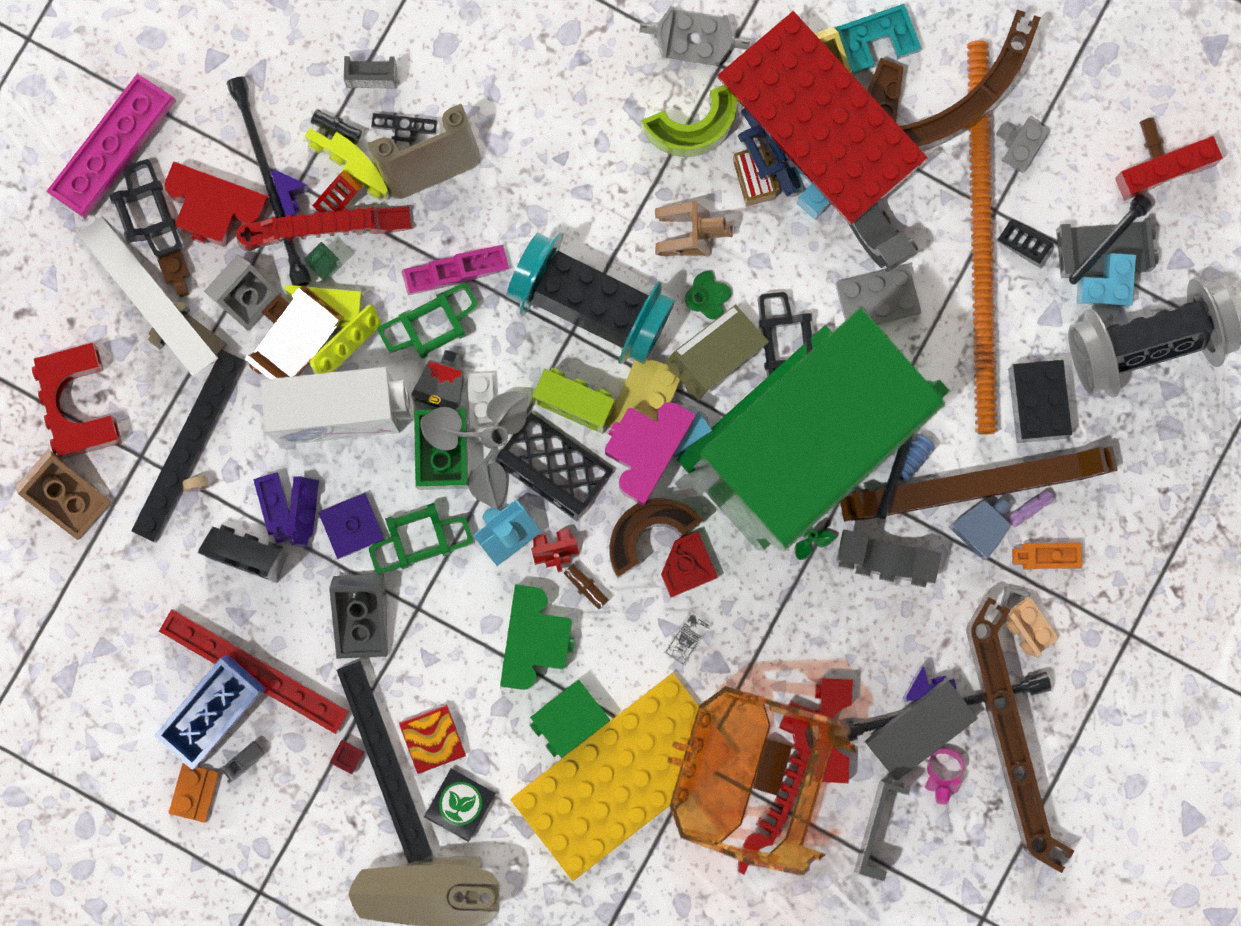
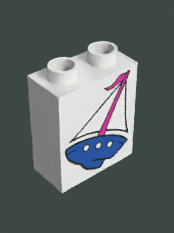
M386 367L260 380L265 433L279 446L400 433L398 420L411 418L408 388H405L404 380L393 381Z

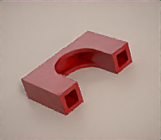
M94 343L33 358L35 366L32 367V373L35 381H39L41 390L38 391V397L41 405H45L47 415H44V421L47 429H51L53 439H50V445L54 454H57L62 459L122 443L118 424L113 416L84 423H75L67 420L61 410L60 398L67 384L76 378L104 371L98 347Z

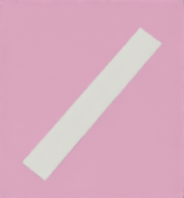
M100 217L77 233L192 376L218 359L103 217Z

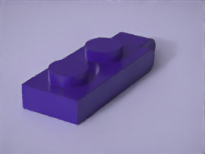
M276 472L253 479L268 535H274L276 544L289 541L290 535L287 532L289 508L279 473Z
M301 476L293 477L287 528L292 546L305 548L308 545L309 538L313 535L319 480Z

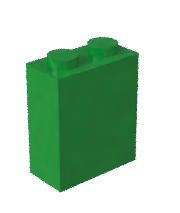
M577 680L530 717L533 722L529 725L538 737L543 734L547 739L548 743L545 746L552 756L556 757L559 755L562 759L610 722V719L582 682Z

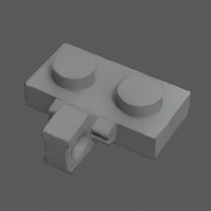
M1029 117L1022 128L1017 125L1015 128H1012L1002 123L996 135L1006 141L1004 145L1009 148L1002 161L1019 172L1024 173L1050 130Z

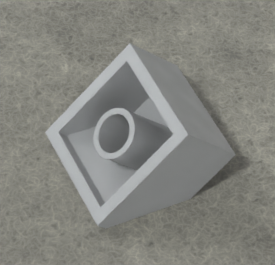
M238 254L204 290L215 303L247 331L263 315L262 311L278 294L281 296V293L257 269Z

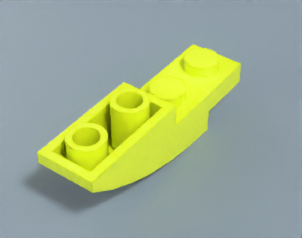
M309 128L305 134V139L309 143L308 147L318 154H321L323 151L330 155L329 159L339 166L345 164L342 170L348 172L360 185L367 188L369 195L378 200L382 197L388 201L390 195L381 175L369 158L357 146L337 132L332 140Z

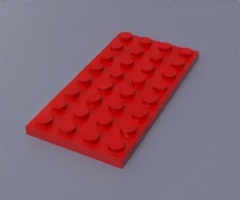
M794 10L717 75L721 83L850 226L928 159Z

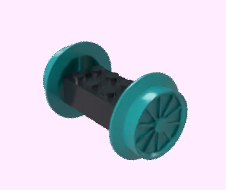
M536 233L525 249L513 273L506 293V297L520 303V315L524 316L532 304L623 348L618 364L621 365L629 358L644 364L659 339L675 303L674 299L662 294V283L658 281L650 295H647L560 252L563 233H558L552 239Z

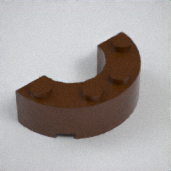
M652 498L647 500L645 506L639 503L633 505L619 518L610 538L609 557L617 580L639 566V561L635 554L636 543L646 530L653 527H667L674 530L682 538L703 524V519L688 505L672 499Z

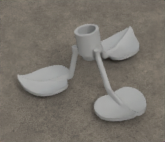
M521 392L502 393L491 399L487 406L486 414L495 423L493 427L487 428L483 432H460L459 430L462 426L461 417L457 411L449 407L434 409L422 417L420 422L421 430L426 440L439 450L454 449L458 444V436L480 437L482 444L487 448H491V451L482 462L483 467H476L470 472L468 488L477 500L494 509L499 508L504 499L507 479L506 473L499 463H490L488 465L487 463L494 453L499 451L498 447L504 446L507 443L508 435L518 433L526 422L529 395Z

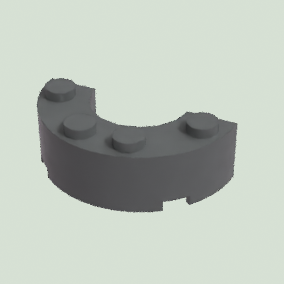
M877 203L853 223L850 228L870 258L880 268L886 266L885 271L889 272L914 257L918 247L911 237L907 238L903 232L892 228L888 215L880 210Z
M844 529L836 561L839 563L838 567L856 569L855 574L870 577L872 573L880 575L879 580L894 583L895 579L911 581V585L926 588L927 583H936L942 553L919 547H906L872 539L869 535Z

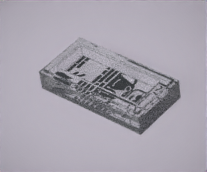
M691 609L663 653L685 666L713 623Z

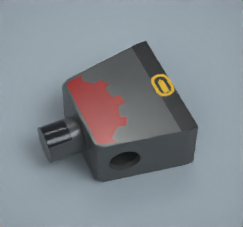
M444 350L440 363L429 360L411 393V398L438 408L460 409L464 371L455 368L459 354Z

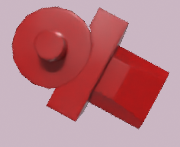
M568 528L556 532L558 542L548 544L547 536L543 534L533 538L531 551L535 565L545 563L546 568L556 566L559 573L563 572L561 564L570 563L571 556L580 555L576 537L573 538Z

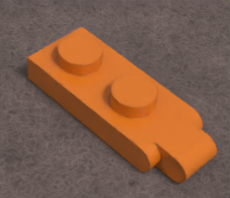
M1081 542L1022 544V549H1012V564L1023 565V570L1081 569Z

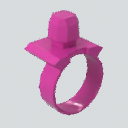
M950 748L938 749L930 756L927 764V771L930 777L925 788L928 791H935V801L941 805H947L951 794L958 793L962 784L960 778L965 767L961 755ZM938 754L953 756L960 764L961 774L952 780L939 779L931 769L930 760Z

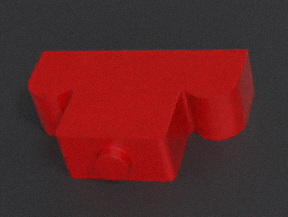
M174 161L165 180V190L172 200L177 203H183L176 220V226L181 232L191 235L192 240L201 244H205L208 241L225 247L237 219L241 224L261 222L270 204L267 195Z

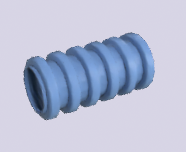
M918 434L916 436L917 440L911 442L912 446L909 447L900 474V478L904 481H910V475H915V469H920V463H924L926 461L925 457L931 455L930 451L936 449L934 443L924 435Z

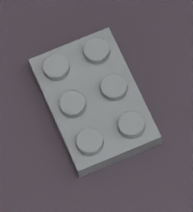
M909 264L896 267L889 272L883 270L835 283L844 320L859 307H862L877 325L922 313Z

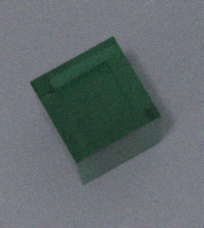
M322 241L304 258L307 266L324 282L342 266L340 259Z

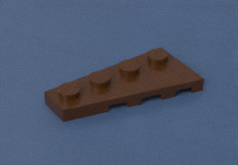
M880 58L867 91L896 122L904 67Z

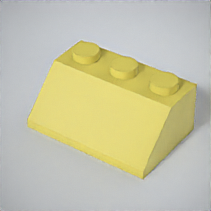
M647 359L644 364L634 361L606 426L612 427L615 421L620 423L628 408H633L657 422L659 408L665 403L672 402L681 380L670 372L666 364Z

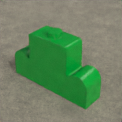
M515 584L500 687L528 690L535 685L537 680V674L533 666L564 670L566 668L568 652L573 653L575 638L570 637L572 620L566 617L541 614L547 608L548 598L546 593L540 588Z

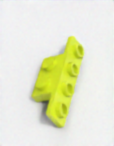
M367 305L310 359L309 362L315 374L334 372L382 325L374 305Z

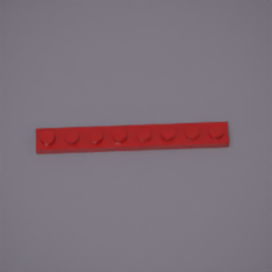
M174 609L170 610L158 631L213 664H216L221 657L229 655L267 688L263 693L334 734L338 733L350 712Z

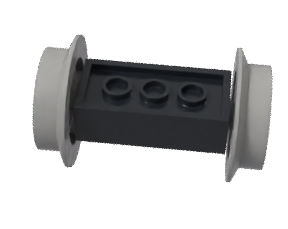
M1194 278L1189 281L1187 286V303L1176 310H1162L1148 318L1138 317L1130 323L1124 325L1114 324L1106 328L1098 313L1094 309H1087L1084 314V321L1069 326L1068 340L1076 372L1085 390L1090 394L1104 390L1110 397L1114 398L1118 396L1120 391V374L1199 351L1203 352L1206 359L1214 367L1222 366L1226 354L1239 350L1241 331L1235 306L1225 287L1218 282L1205 286L1201 280Z

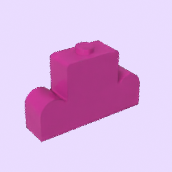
M668 402L659 408L657 422L633 408L627 409L620 423L614 422L608 433L612 437L605 447V455L629 468L619 478V489L622 494L645 506L694 421L696 414L676 403Z

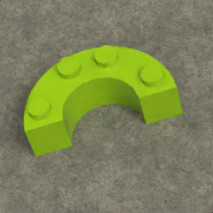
M722 85L710 90L709 102L711 109L707 116L698 123L690 125L679 124L670 119L665 111H661L642 119L640 128L646 138L656 148L667 154L679 157L699 156L716 148L727 137L734 123L737 99Z

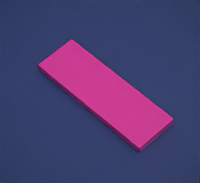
M137 73L46 192L86 219L177 100Z

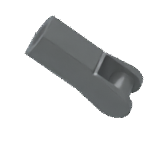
M253 740L219 770V773H224L229 779L227 782L230 784L261 758L265 752ZM235 762L242 767L238 772L231 767Z

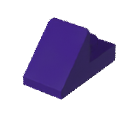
M277 170L271 171L285 215H290V217L298 216L297 213L301 212L296 197H291L310 191L308 185Z
M924 665L920 666L903 696L904 702L920 699L947 677L942 676L931 679L932 685H929ZM948 680L957 689L955 680Z

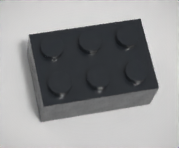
M1064 360L1012 364L1008 368L1016 443L1058 440L1070 437L1072 435Z

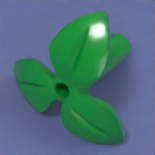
M810 528L802 536L805 537V540L796 543L794 548L795 556L798 560L808 558L812 554L811 543H815L820 548L826 547L835 540L834 534L828 530L820 529L815 531Z

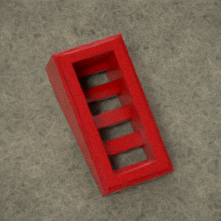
M343 170L314 202L312 207L319 213L328 212L321 205L324 202L333 212L342 211L363 186L348 172ZM341 183L350 193L347 194L338 184ZM333 189H335V190H336L341 196H343L345 199L342 201V200L333 192ZM329 195L333 200H335L339 204V206L336 207L326 197Z

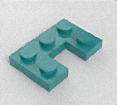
M904 3L834 27L839 33L852 75L874 68L875 63L867 45L869 43L889 37L897 59L915 54L922 49Z

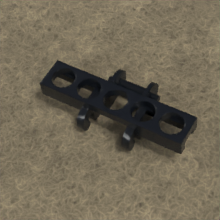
M394 112V115L373 113L371 128L392 130L395 134L391 139L394 140L395 144H397V141L409 142V146H412V142H415L413 135H417V133L436 135L438 120L419 118V115L416 114L415 117L398 116L397 112ZM375 119H384V123L377 125L375 124ZM403 119L409 121V126L406 128L400 126V121ZM388 120H393L392 126L387 124ZM425 124H432L434 128L426 130L424 126ZM399 130L410 131V137L398 136Z

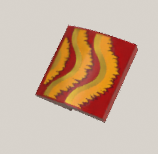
M447 704L399 722L417 774L466 756Z

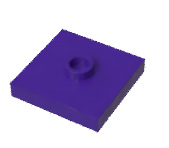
M366 493L318 512L338 560L385 540Z

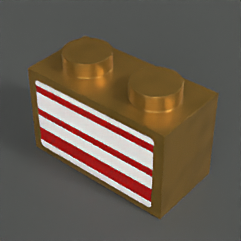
M763 146L758 147L767 166L772 165L769 152L765 153ZM748 150L734 153L733 163L746 207L774 200L776 191H779L776 176L761 180L757 174L759 170Z

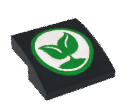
M451 768L424 818L469 842L496 793Z

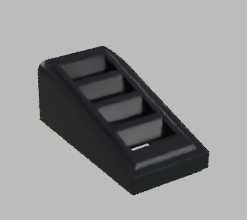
M1013 220L1009 221L997 239V242L1040 269L1043 268L1054 251V243ZM1013 231H1018L1013 241L1010 242L1008 239ZM1023 235L1027 238L1021 247L1017 246ZM1032 241L1035 242L1030 252L1026 251ZM1040 247H1043L1044 249L1039 257L1035 256Z

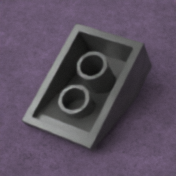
M384 574L333 576L329 592L336 659L387 657V603Z

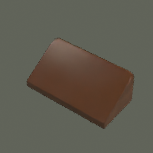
M766 739L753 789L778 795L791 749L790 745Z

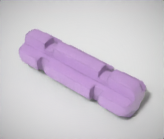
M1045 490L1038 495V498H1033L1020 507L1018 512H1013L1007 518L1013 527H1017L1024 522V519H1029L1042 510L1043 506L1046 507L1052 503L1054 498L1048 490Z

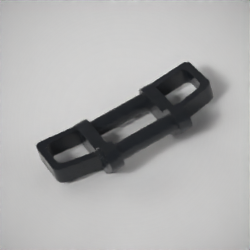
M144 159L126 166L123 172L128 190L116 191L109 195L111 203L116 206L123 225L125 241L139 242L147 240L157 259L182 251L183 246L176 229V220L171 217L162 193L163 185L161 181H158L151 161ZM148 168L153 182L133 189L130 175L135 171ZM153 195L162 222L146 228L134 229L126 203H133ZM172 231L176 242L175 245L158 251L152 238Z
M785 292L761 294L757 298L759 329H762L763 336L769 341L764 347L766 358L764 370L767 377L785 361H776L772 328L801 324L803 344L806 343L807 354L813 350L811 343L812 313L792 316L788 295ZM781 299L785 317L766 319L764 300Z

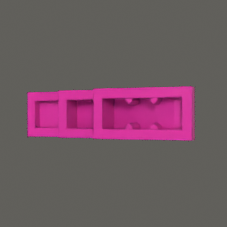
M499 245L455 254L454 257L430 261L426 265L406 268L401 272L407 295H413L509 270V265L504 247Z

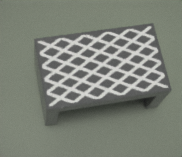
M344 56V82L346 88L396 89L397 63L395 56H389V61H351L350 56Z

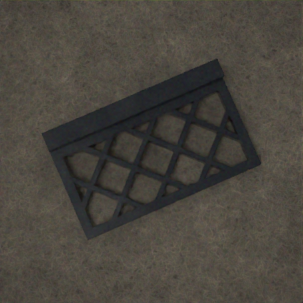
M532 412L526 418L523 428L512 436L495 459V463H499L506 472L575 521L579 520L584 510L613 472L610 467ZM531 421L540 426L542 435L527 436L526 428ZM557 438L561 441L562 450L548 452L546 439ZM543 440L545 452L531 454L529 442ZM525 442L527 455L516 456L509 450L514 444ZM578 453L581 455L583 465L569 466L567 454ZM563 454L565 467L551 469L549 456ZM546 457L548 470L537 471L533 468L532 459ZM598 467L605 472L600 480L590 481L587 468ZM584 469L586 482L572 484L570 471ZM566 472L568 484L557 485L554 483L552 473ZM591 485H596L591 491ZM587 486L588 497L584 502H581L574 497L573 488Z

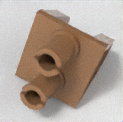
M697 201L655 209V219H659L660 222H692L690 237L657 242L655 254L658 256H710V241L712 238L733 237L732 222H726L724 216L710 218V211Z

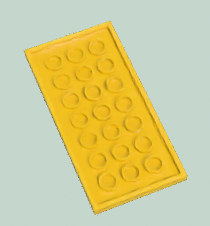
M671 673L510 800L573 882L736 753L674 673Z

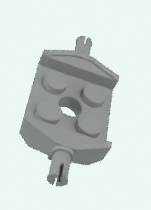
M674 6L669 7L659 24L653 25L641 22L639 33L654 34L663 58L719 66L729 51L733 50V47L747 50L750 40L733 36L727 15H723L722 18L674 10ZM692 33H696L701 37V42L693 45L688 42L687 37Z

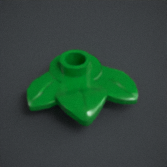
M704 271L694 278L693 287L685 294V304L690 310L701 312L706 318L715 320L724 313L721 305L730 298L732 289L724 283L715 282L713 271ZM694 295H698L701 298V302H697L694 299Z

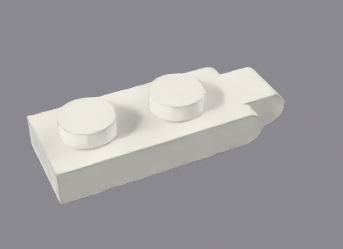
M493 373L467 374L470 432H483L485 429L493 427L495 423L486 414L487 406L491 399L494 398ZM475 437L476 442H481L480 437Z

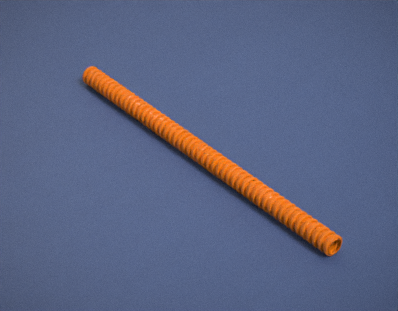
M977 40L967 44V49H969L967 51V56L969 57L967 64L970 65L967 67V71L970 72L967 75V78L970 80L967 83V86L970 87L968 93L980 83L988 73L987 71L990 70V66L987 65L990 62V59L987 57L989 56V51L987 50L989 43L986 41ZM991 112L968 129L971 133L969 135V140H971L969 142V147L971 148L969 154L972 156L969 158V162L972 163L969 166V169L972 171L969 177L972 178L970 180V185L972 186L970 188V193H972L970 200L973 201L970 204V208L973 209L970 212V215L973 216L970 223L973 224L971 226V231L973 232L971 234V239H973L971 246L974 247L971 250V254L974 255L971 258V261L974 262L971 269L974 270L972 273L974 278L972 280V285H974L972 292L975 294L972 296V300L975 301L972 304V308L975 309L972 312V315L975 316V319H973V324H975V327H973L975 332L973 339L976 340L973 343V346L976 347V350L973 351V354L976 355V358L973 359V362L976 363L974 366L976 371L974 374V378H976L974 385L977 386V389L974 390V393L977 394V397L974 398V401L977 402L974 406L977 409L975 417H977L975 432L983 435L998 432V428L995 427L998 424V420H995V417L998 416V413L995 412V409H997V404H995V401H997L995 396L997 389L994 388L997 385V381L994 380L997 377V374L994 373V370L997 369L996 365H994V362H996L994 354H996L994 349L996 342L993 341L996 338V335L993 334V331L996 330V327L993 326V323H995L993 318L995 315L993 310L995 303L992 302L995 299V296L992 295L995 291V288L992 287L995 281L992 279L994 277V272H992V269H994L992 264L994 257L991 256L994 253V249L991 248L994 245V242L991 241L994 235L991 233L993 230L991 225L993 223V218H991L993 211L990 210L993 207V203L990 202L993 199V196L990 195L993 190L990 187L992 185V180L990 179L992 177V172H990L992 165L989 164L992 161V157L989 156L992 150L989 149L991 147V142L989 141L991 139V134L989 133L991 127L988 125L991 123V119L988 118Z

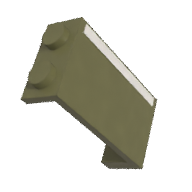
M735 304L675 350L665 363L668 365L670 372L682 381L686 390L699 401L709 389L751 356L755 357L769 341Z

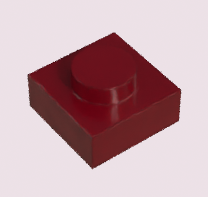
M341 740L329 763L353 775L365 751Z

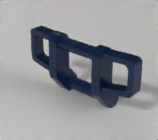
M743 108L741 112L751 128L741 132L738 138L741 143L745 144L759 170L757 173L759 178L764 180L776 175L787 197H796L804 192L793 161H789L786 153L749 112ZM753 138H766L778 163L767 166Z

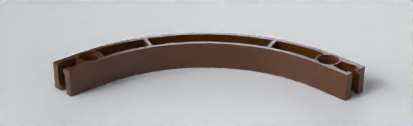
M1017 9L999 56L977 86L965 97L940 113L918 122L899 126L922 152L942 145L963 134L981 121L999 103L1010 89L1022 68L1041 17L1034 15L1033 20H1029L1028 26L1032 28L1029 34H1025L1024 32L1017 31L1016 27L1020 23L1021 18L1025 17L1026 12ZM1020 42L1023 45V49L1015 50L1011 43Z

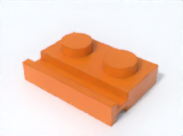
M182 763L168 814L206 823L220 773L201 767L192 770L185 763Z

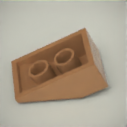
M49 448L15 486L18 495L76 540H79L111 503L105 495Z

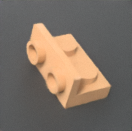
M1031 597L1025 598L1010 609L1011 611L1006 618L1008 621L1005 624L1013 635H1018L1022 641L1019 645L1027 656L1041 657V652L1059 639Z

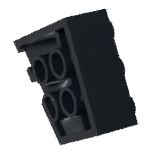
M222 524L220 529L212 526L197 553L272 582H278L288 554L282 551L283 546L269 542L268 545L258 542V537L247 533L244 534V537L234 534L235 529Z

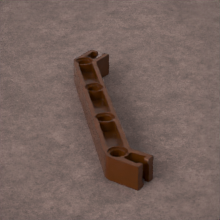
M1113 446L1097 447L1063 456L897 486L887 516L1079 481L1116 472L1118 468ZM885 489L860 491L845 496L840 501L844 522L878 518L876 514Z
M983 597L967 625L966 635L1021 843L1025 852L1054 870L1063 873L1065 866L1061 865L1062 862L1057 860L1054 863L1048 859L1047 855L1051 852L1052 847L1056 846L1062 849V853L1065 854L1066 858L1070 859L1074 850L1051 837L998 637V632L1011 610L1005 606L997 605L996 609L999 612L991 623L985 620L984 616L989 605L995 606L997 601L990 597ZM980 624H983L987 629V633L983 638H979L976 635V628ZM999 695L1005 698V705L1001 709H997L994 702L995 698ZM1021 766L1024 769V775L1021 779L1016 780L1013 772L1016 767ZM1036 838H1041L1043 841L1042 848L1034 851L1032 847L1033 841Z

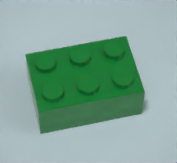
M454 409L462 420V426L459 431L467 432L466 409ZM414 410L415 487L417 490L469 489L467 437L458 436V444L451 450H439L433 447L424 437L420 423L422 417L433 410Z

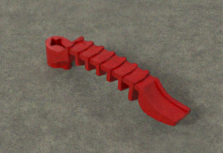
M409 206L395 208L368 207L366 209L358 207L354 210L343 209L342 211L334 212L329 210L325 213L314 212V214L304 215L302 213L299 216L291 217L286 215L283 218L272 217L265 221L245 223L239 226L236 232L237 243L241 249L252 251L256 248L278 244L279 239H288L290 242L295 237H301L302 240H305L307 236L315 235L316 238H320L321 234L334 236L338 232H343L345 236L349 234V231H355L357 235H361L363 230H369L370 234L406 231L412 229ZM245 233H250L251 241H246Z
M793 700L789 701L778 728L792 734V748L797 750L795 756L791 754L788 762L798 767L796 771L787 768L784 776L793 779L791 785L782 782L779 788L788 793L786 799L777 795L774 803L782 806L781 811L778 812L769 807L766 815L776 820L775 825L761 817L756 822L757 826L770 833L769 837L760 833H753L745 839L740 851L737 869L743 875H745L755 853L764 847L773 845L776 837H779L782 833L781 828L788 820V812L794 806L793 800L798 795V787L804 779V770L809 765L807 762L809 755L813 753V750L809 749L805 732L814 710Z

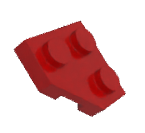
M698 531L677 539L673 543L661 573L670 598L718 579Z

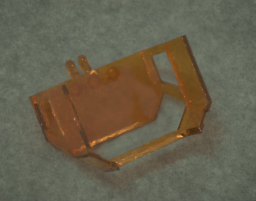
M728 686L719 690L699 705L688 744L673 741L672 747L680 751H686L683 760L673 756L669 757L667 761L668 763L681 766L669 805L680 838L753 866L804 876L810 870L809 865L815 859L820 861L826 855L820 851L803 846L832 746L856 753L854 744L850 743L848 738L850 733L849 724ZM765 704L769 705V709L772 712L809 722L814 739L786 837L770 853L723 843L726 838L742 825L771 727Z

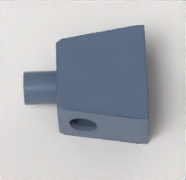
M1001 497L992 507L984 500L948 528L982 560H986L1010 526L1003 516L1012 507Z

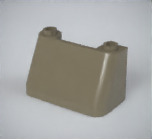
M462 104L453 106L444 112L442 122L446 132L399 151L395 142L386 137L368 143L379 173L392 197L396 199L406 198L469 171L479 164L481 158L479 148Z

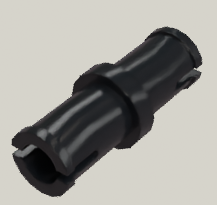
M319 109L312 115L311 124L329 131L331 136H334L337 132L354 145L359 142L362 136V130L344 123V120L340 117L334 118Z

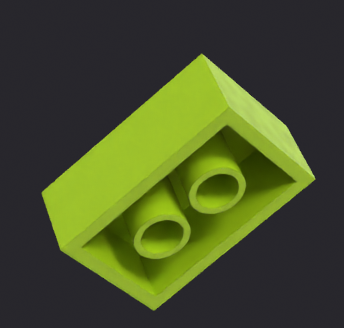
M544 368L532 395L533 404L603 434L615 406V399L611 398L612 394L600 388L597 391L588 388L589 384L578 378H575L574 381L564 377L565 373L558 369L551 368L549 371Z

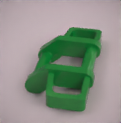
M463 282L444 293L441 292L436 295L437 298L408 313L403 312L398 317L380 325L377 331L390 353H394L414 346L420 358L424 359L428 356L429 352L456 338L462 339L466 337L459 321L478 308L477 301L467 283ZM464 290L472 304L455 316L446 298ZM442 307L453 329L422 345L410 322ZM402 322L411 340L391 346L384 331Z
M431 503L426 508L405 515L385 518L391 537L370 546L369 553L375 572L377 574H384L400 568L402 570L409 568L410 564L441 554L443 556L450 555L452 551L472 545L473 538L465 517L440 521L435 504ZM430 517L439 545L406 555L397 527ZM462 523L467 540L449 547L442 526ZM393 542L399 563L380 568L375 551Z

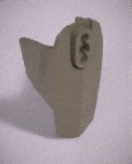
M480 856L433 857L427 861L400 866L362 869L354 879L348 893L351 904L359 918L403 925L481 926L491 923L500 909V883L492 872L480 868L482 864V857ZM458 892L466 895L467 898L459 902L457 899ZM484 893H487L489 895V901L487 903H485L482 899Z

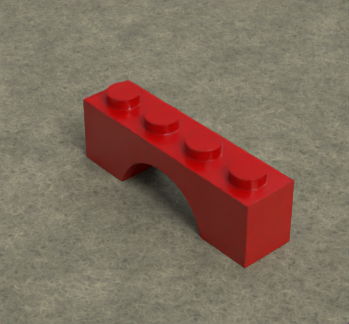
M1214 136L1125 169L1116 176L1115 180L1124 201L1134 198L1137 194L1147 193L1153 188L1187 174H1196L1214 167L1223 159V156Z
M821 678L820 683H815L814 697L819 699V708L814 709L813 724L818 725L817 735H813L812 750L817 751L816 761H812L811 776L816 777L815 782L849 784L850 757L836 749L831 740L830 727L838 712L852 706L853 680Z

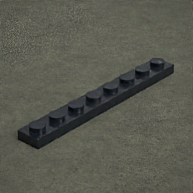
M221 350L131 532L156 543L183 489L182 482L188 479L246 362L244 359Z
M358 661L337 669V674L408 864L433 855L362 662Z

